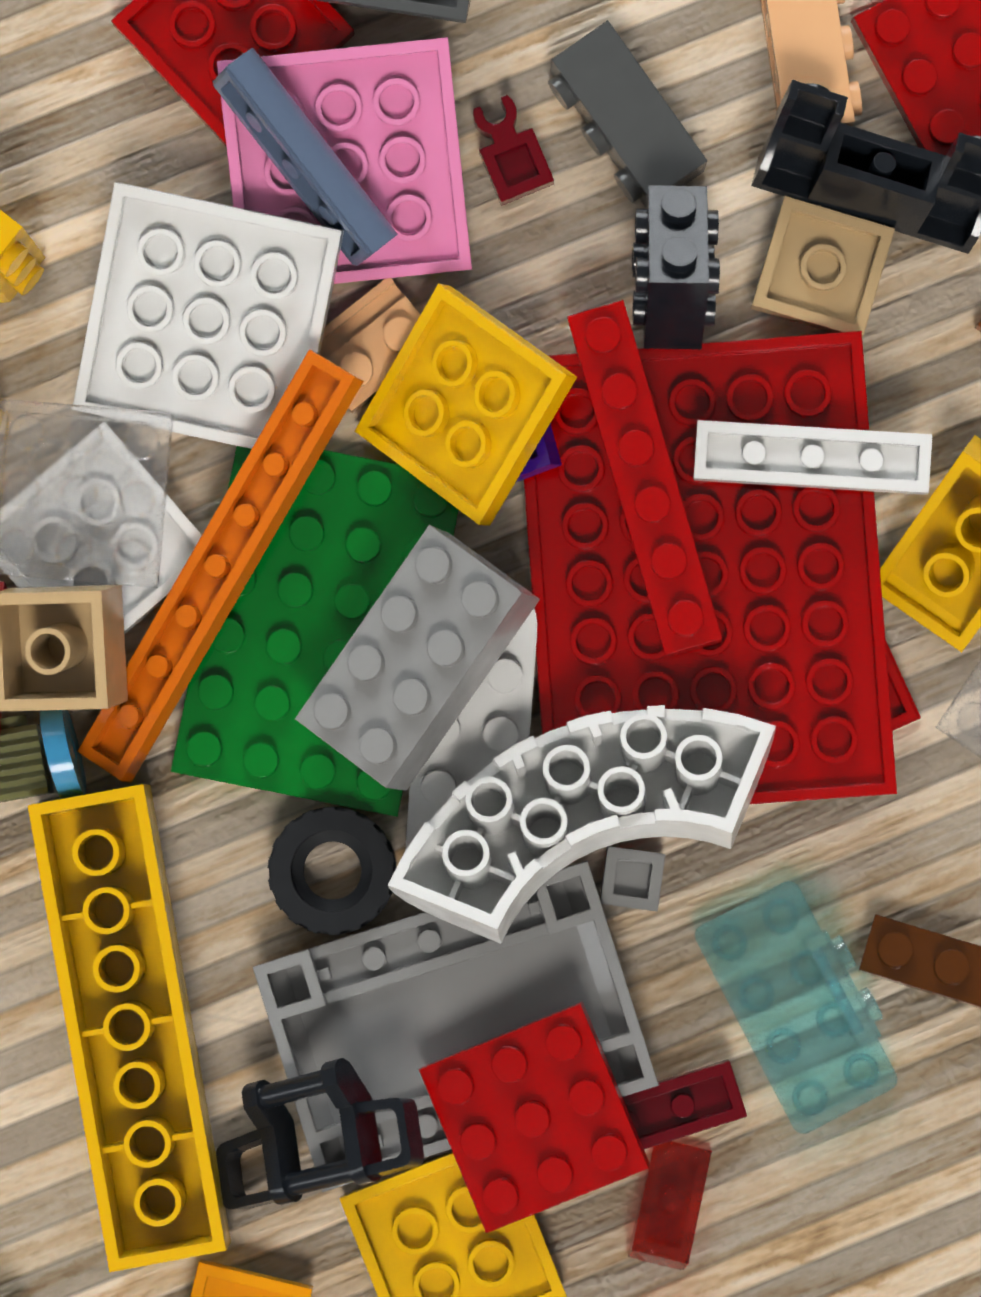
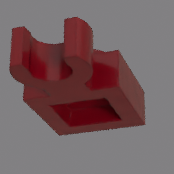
M508 95L501 97V105L506 116L500 123L493 124L488 122L480 106L473 109V120L476 129L481 135L491 139L493 143L479 149V155L501 206L554 185V178L533 128L518 134L516 133L514 127L517 120V109L515 103Z

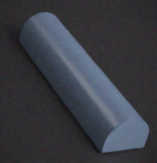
M251 48L225 67L213 81L214 88L320 224L344 230L341 251L352 265L357 267L398 235L254 48Z

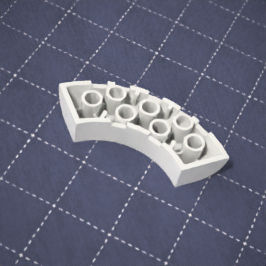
M665 705L647 706V710L617 713L606 711L586 715L568 721L566 726L551 730L536 738L531 736L493 758L494 762L483 768L468 782L464 781L451 792L452 796L428 822L423 824L405 850L388 883V887L395 895L416 908L501 944L522 907L544 883L575 860L598 849L620 842L653 837L689 838L731 849L763 772L774 739L776 726L740 714L703 708V711L665 709Z

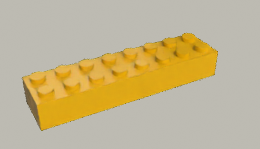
M140 784L27 805L109 1272L226 1251L231 1244V1236L226 1208L222 1200L215 1146L151 786Z

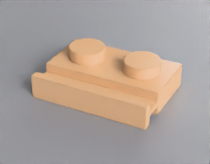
M392 278L381 281L325 326L320 355L364 381L348 408L352 414L375 396L421 315L396 286Z

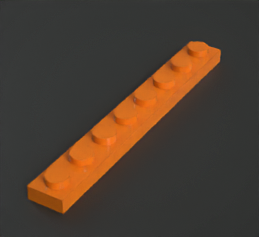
M309 349L127 664L128 701L109 709H101L77 752L120 781L132 783L364 382L363 380Z

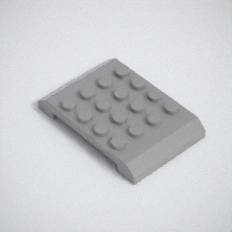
M588 861L565 867L544 883L522 907L501 944L426 912H422L253 966L287 1079L319 1071L325 1062L340 1058L348 1060L373 1100L410 1098L415 1101L424 1158L450 1150L451 1147L419 1072L422 1066L582 1001L622 1097L658 1086ZM327 1093L294 1101L314 1167L346 1159L339 1109H336ZM394 1111L375 1113L382 1161L396 1158L401 1152L396 1114ZM353 1182L322 1189V1192L338 1188Z

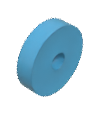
M68 710L40 711L43 744L59 797L63 799L85 795L87 792L82 756L77 752L80 747Z

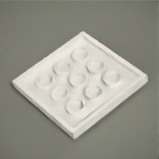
M115 182L72 411L252 449L309 349L320 355L344 230Z

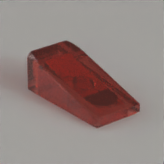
M673 1141L652 1148L649 1161L650 1167L646 1173L628 1257L678 1270L686 1268L689 1264L712 1151Z

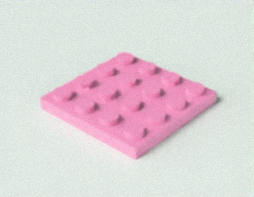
M448 37L262 56L261 58L398 233V235L357 267L352 265L340 250L334 284L472 270ZM236 59L217 61L218 75ZM221 97L233 207L321 225Z

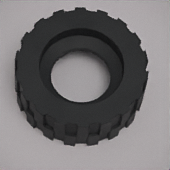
M323 807L303 813L284 827L285 829L276 838L272 846L273 850L269 857L267 868H269L268 882L270 890L274 894L276 904L280 910L286 913L289 917L288 919L296 925L306 928L307 931L317 934L340 935L362 928L381 913L393 893L389 889L388 883L397 867L392 845L384 831L376 823L354 810L341 807ZM325 842H340L349 846L360 860L361 877L357 887L349 895L340 899H325L316 895L305 881L304 864L307 856L315 847Z

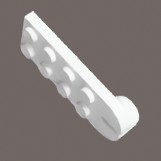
M535 608L411 783L405 850L423 824L428 822L452 796L451 792L464 781L468 782L483 768L494 762L493 758L530 737L537 643V616Z

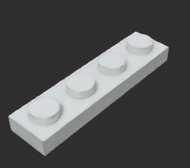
M697 420L694 481L928 495L932 434Z

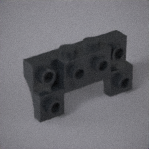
M796 80L791 81L777 109L773 129L758 157L751 186L895 228L894 231L969 254L981 234V136H970L959 132L947 154L942 155L841 123L848 97L830 92L826 87L819 84H805Z

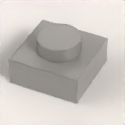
M607 846L600 895L601 904L658 912L665 854Z

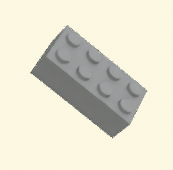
M429 525L295 720L385 788L407 791L540 599L453 535Z

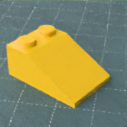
M976 435L972 437L880 568L882 597L961 653L981 627V439Z

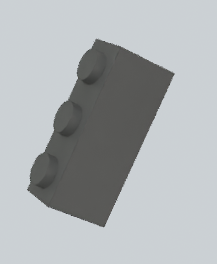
M608 20L551 59L550 73L553 78L548 81V84L553 94L566 110L574 106L586 122V125L581 127L585 139L598 156H602L606 152L620 170L614 174V178L625 196L632 203L640 199L647 208L648 185L684 186L704 172L708 160Z

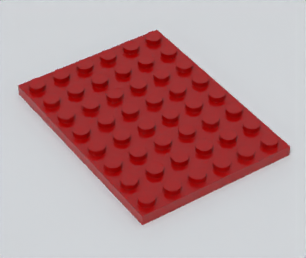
M862 331L702 343L701 350L638 348L722 635L721 643L666 658L578 355L577 353L549 355L550 358L577 376V379L551 421L562 465L524 479L532 594L540 599L534 608L537 616L536 657L542 734L566 726L568 721L606 711L617 713L647 710V706L665 705V709L703 711V708L740 714L776 726L770 752L750 804L897 794L874 492L694 481L697 420L869 430Z

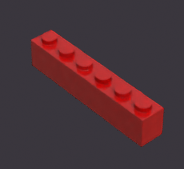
M624 300L567 316L665 657L669 658L721 643L722 635Z

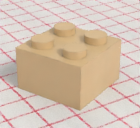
M122 585L25 587L0 590V712L109 709L128 701Z

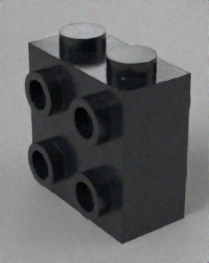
M648 185L647 208L636 209L635 243H633L632 277L635 278V291H633L632 323L635 326H643L644 349L701 350L704 327L715 326V294L719 293L720 261L719 258H715L714 245L718 244L719 214L718 210H708L707 186Z

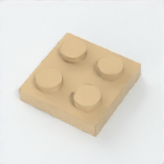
M784 196L750 309L831 333L862 331L863 338L895 228Z

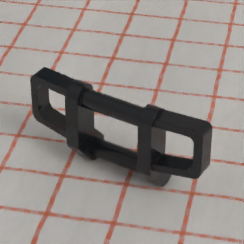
M344 1058L325 1062L319 1071L270 1084L266 1080H259L246 1084L241 1092L243 1107L257 1130L220 1144L216 1151L223 1205L227 1209H250L271 1203L285 1205L299 1201L305 1193L353 1181L360 1186L379 1181L384 1175L418 1167L424 1162L423 1143L415 1101L410 1098L373 1100L353 1066ZM327 1093L336 1109H339L346 1159L301 1170L294 1120L284 1104ZM394 1111L397 1117L401 1152L396 1158L382 1161L375 1113ZM262 1144L268 1190L246 1195L240 1158L246 1150Z

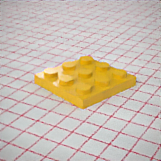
M438 283L357 425L355 432L475 523L490 526L577 379V376L453 287Z
M452 1151L426 1161L418 1167L401 1171L341 1195L339 1198L378 1297H567L535 1214L486 1233Z

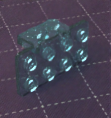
M785 881L711 919L696 929L695 940L794 1130L801 1134H807L890 1091L896 1086L898 1080L896 1072L878 1040L881 1034L875 1022L883 1019L882 1013L869 989L866 987L858 991L849 975L848 970L855 967L856 964L844 940L840 935L831 939L826 930L820 929L797 884Z

